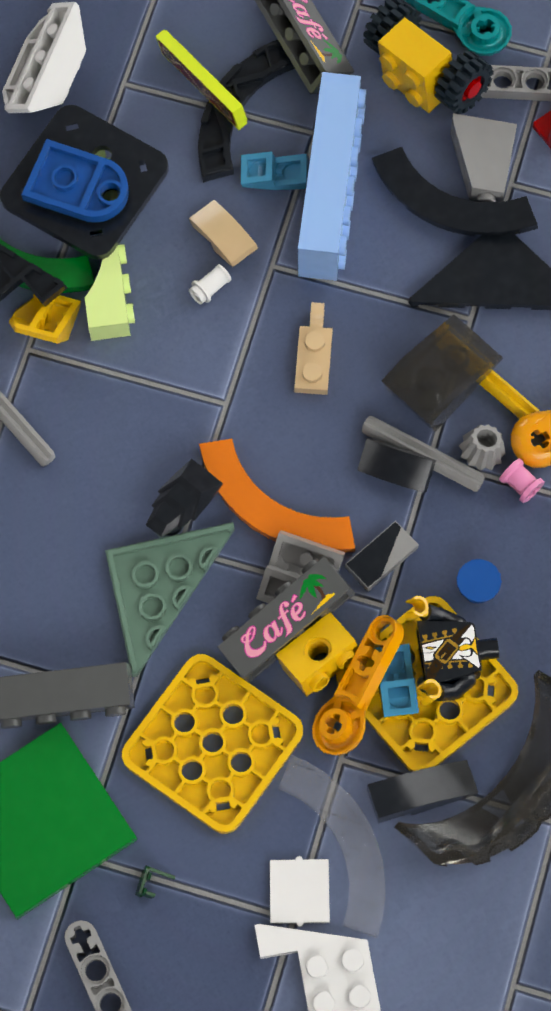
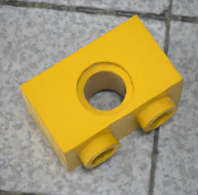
M329 612L275 655L282 669L307 697L311 693L318 692L326 687L330 678L339 671L347 670L358 649V645L351 634ZM320 653H328L327 656L320 661L313 660L315 656Z

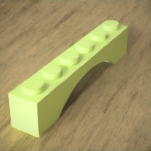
M105 150L95 153V155L107 158ZM107 191L103 199L107 201L115 200L118 197V191ZM125 244L118 245L109 257L102 259L95 282L85 296L91 341L131 336L129 324L135 323L133 303L126 304L125 294L131 293L129 274H122L121 264H127Z

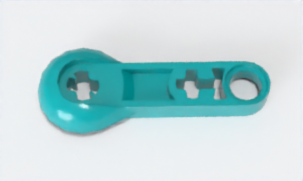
M404 0L419 12L455 32L463 46L469 52L472 51L476 55L491 56L499 53L507 46L512 36V26L509 19L495 9L476 7L466 0H439V2L433 1L431 4L428 3V0ZM491 28V33L488 31L484 32V34L480 33V29Z

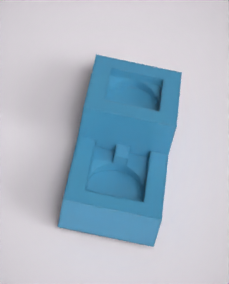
M272 151L241 155V185L246 188L265 190L306 189L310 159L307 154L275 157Z
M409 644L399 646L379 685L384 717L419 713ZM381 647L374 648L380 652L382 651Z

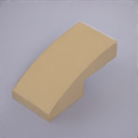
M215 200L189 218L192 227L211 242L213 250L232 267L258 249L257 244L243 227Z

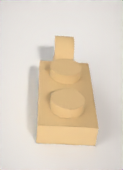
M311 302L310 327L300 326L295 393L328 395L333 328H323L325 303Z

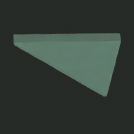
M233 522L105 550L132 678L140 674L235 531Z

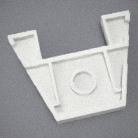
M264 924L255 925L260 959L298 953L308 1011H381L368 940Z

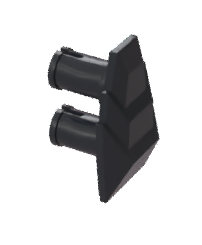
M191 459L158 490L160 494L152 504L154 509L146 526L161 538L165 535L172 536L178 534L182 527L191 519L195 521L222 487L223 483Z

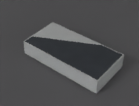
M394 521L345 564V568L369 592L415 552L419 544Z

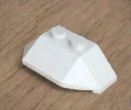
M76 2L52 3L47 10L48 14L39 20L25 39L2 90L5 103L4 108L8 113H32L63 104L86 52L80 9Z

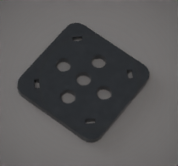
M66 105L56 112L4 184L0 192V199L3 207L8 212L95 260H101L109 257L114 252L163 182L169 171L168 160L161 151L76 105ZM78 124V129L67 131L66 126ZM46 139L92 154L100 150L109 151L112 154L109 160L118 164L127 177L129 197L123 210L107 221L87 222L23 201L22 191ZM146 164L147 171L141 172L140 166ZM108 189V190H106V191L102 194V198H103L104 194H105L107 191H110V190L118 191V190H116V189Z

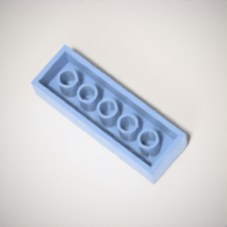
M322 72L298 243V277L337 281L338 270H345L347 240H349L351 224L350 215L354 203V184L357 180L358 153H360L361 131L362 124L364 125L366 109V89H361V76Z

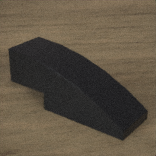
M467 760L420 769L367 785V792L378 824L410 813L412 816L478 795Z

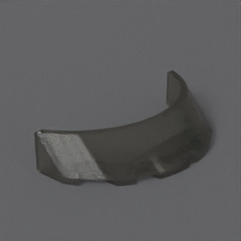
M538 670L534 674L535 706L526 742L514 765L502 781L477 804L453 817L425 824L398 822L394 826L399 833L433 864L447 867V864L473 863L474 865H480L490 862L491 856L506 849L513 851L539 830L545 820L551 817V677Z

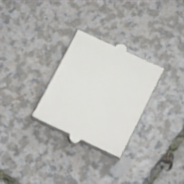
M297 856L296 860H270V924H297L298 927H302L304 923H330L329 859L303 860L301 856Z

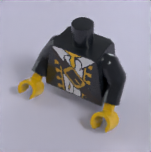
M415 596L406 600V603L412 604L415 608V611L405 613L406 619L414 620L420 618L422 620L417 621L416 635L424 682L418 685L416 689L425 690L428 696L421 700V704L426 706L433 701L459 699L475 685L476 679L480 678L482 671L481 661L499 658L497 638L477 640L474 623L466 622L463 617L428 604L422 596Z

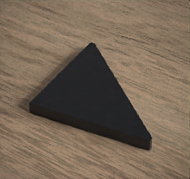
M481 235L412 295L408 303L412 307H418V305H438V307L445 308L484 306L485 309L524 307L531 308V310H551V268L516 235L501 237Z

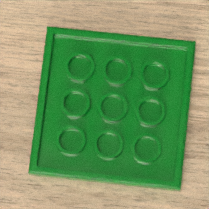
M62 723L51 728L0 762V893L18 920L138 840Z

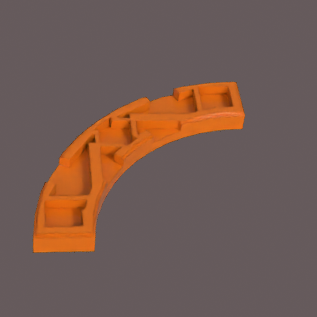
M232 438L199 444L205 469L223 483L218 491L219 495L225 501L227 507L254 531L276 542L278 533L282 530L345 553L355 552L349 516L318 517L284 507L263 493L253 483L238 459Z

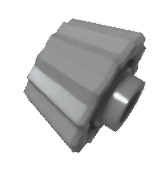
M489 424L486 426L479 425L463 435V442L459 445L462 450L461 458L467 460L468 466H475L479 471L484 468L492 470L495 465L502 464L501 457L506 454L502 433L498 432L496 427H491Z

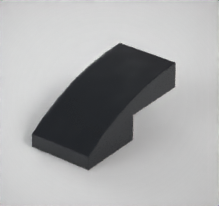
M367 438L357 470L381 480L424 493L427 492L436 460L409 449H399L377 439Z

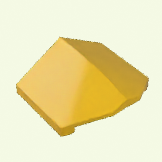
M34 294L32 299L16 309L9 320V324L16 333L58 344L69 340L81 307V301L59 295L45 307Z

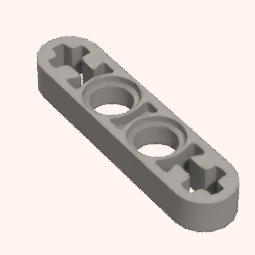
M491 65L494 74L491 76L493 78L492 82L488 84L487 92L481 94L482 98L551 101V90H548L549 80H551V68ZM504 76L511 81V85L507 88H499L495 85L494 80L497 77ZM530 78H537L542 81L543 86L538 90H533L527 87L526 81Z
M79 920L73 922L68 926L64 938L95 1011H102L101 1000L108 994H116L120 997L121 1007L119 1011H132L96 929L87 921ZM78 929H82L84 933L91 932V936L87 938L91 951H94L97 947L100 950L99 953L86 956L81 962L78 956L85 955L83 948L79 943H72V940L76 938L75 931ZM93 961H101L106 965V974L101 980L92 981L86 975V968Z

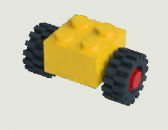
M386 0L385 6L380 5L377 8V14L373 13L371 15L372 21L367 22L365 28L368 30L363 34L365 37L364 43L380 55L382 79L385 84L393 90L398 89L414 107L420 106L430 113L437 105L443 103L454 113H466L468 107L472 109L475 106V101L479 102L482 99L481 94L487 92V84H490L493 79L491 78L494 74L493 67L472 51H464V54H458L456 61L452 59V53L420 29L421 13L406 1Z

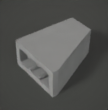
M453 113L450 135L469 200L476 202L503 201L517 124Z

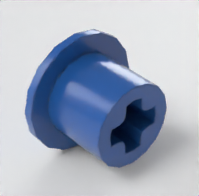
M475 559L465 563L457 575V587L461 595L473 603H483L493 599L499 592L502 583L501 574L497 567L490 561Z

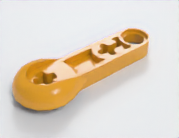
M551 410L531 412L522 416L514 424L511 432V447L515 456L524 461L525 465L532 468H545L551 465ZM533 432L536 435H544L546 439L542 442V444H545L544 448L540 445L535 447L532 445L531 440L534 439V436H531Z
M380 615L371 622L334 693V697L325 703L315 716L312 725V737L316 746L323 753L335 756L347 754L356 748L363 739L366 729L365 712L404 637L402 624L391 616ZM392 624V635L387 640L381 641L380 632L382 628ZM375 644L382 648L381 652L374 649ZM368 660L375 661L372 668L366 666ZM336 722L342 724L339 731L333 728Z

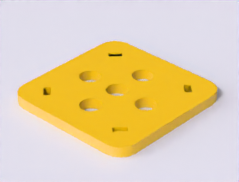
M437 596L425 598L428 604L457 614L442 598ZM413 606L410 610H408L406 613H408V612H410V611H415L414 606ZM405 614L397 619L404 628V637L400 645H410V652L414 656L412 664L413 677L417 687V681L423 677L416 626L417 621L422 620L420 618L407 620ZM392 624L380 633L381 641L387 640L392 635ZM497 659L482 660L480 678L476 679L475 685L457 700L433 701L425 706L421 704V700L427 697L428 694L416 689L419 713L384 717L378 687L365 712L366 721L404 766L412 772L440 765L509 709L517 699L518 685ZM368 660L366 666L372 668L375 661ZM341 670L336 674L337 685L341 682L346 670ZM488 685L494 686V696H487ZM445 702L455 703L460 713L454 719H445L440 714V706ZM415 744L428 745V752L416 751Z
M197 654L184 664L125 743L122 749V759L129 771L220 834H228L234 832L241 825L296 749L303 737V725L295 714L214 658L206 654ZM209 678V682L200 684L196 683V680ZM236 706L243 711V718L239 723L230 724L224 720L223 714L228 707ZM187 714L194 719L195 724L190 731L181 732L175 728L176 718L180 715ZM273 727H279L281 738H274ZM210 734L219 735L223 740L222 747L216 752H209L203 747L204 738ZM145 749H152L153 759L147 760ZM238 754L247 755L251 759L250 768L244 772L234 770L231 766L233 757ZM196 762L202 767V774L198 779L188 780L183 776L182 769L187 763ZM230 804V809L217 811L216 805Z

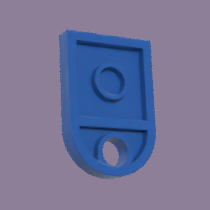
M46 139L21 196L23 201L83 221L103 222L115 217L123 210L129 197V186L124 171L112 160ZM108 189H116L120 192L115 200L107 201L102 198V194Z

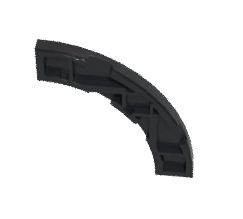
M275 40L253 51V54L240 64L234 65L220 83L244 107L252 95L263 85L285 72L294 70L295 67L279 40ZM209 100L201 119L198 140L199 166L203 183L234 174L230 153L234 125Z
M403 147L372 157L379 177L391 194L403 203L411 213L438 228L468 236H475L477 234L496 235V237L521 234L538 229V224L527 196L502 202H476L461 199L441 191L424 179L407 158Z

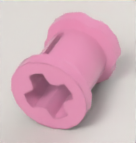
M519 458L502 473L499 481L511 486L520 495L519 500L522 503H526L542 488L544 481L541 478L536 479L523 466L524 461Z

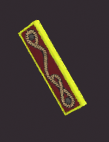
M162 30L156 35L162 54L238 130L248 124L242 104L167 30Z

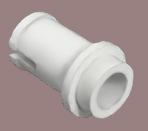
M218 264L199 281L194 280L191 283L192 287L189 289V293L197 303H209L211 296L231 281V276L222 265Z

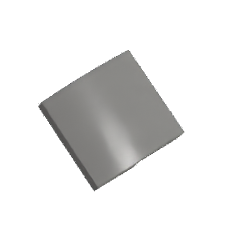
M281 530L278 533L270 562L265 569L256 599L270 603L277 597L275 592L279 587L288 581L292 583L303 575L302 569L316 558L321 560L325 557L339 572L345 552Z

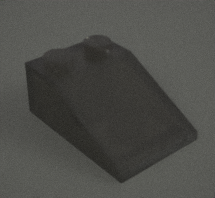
M453 314L409 351L381 381L387 390L436 432L503 360V357Z

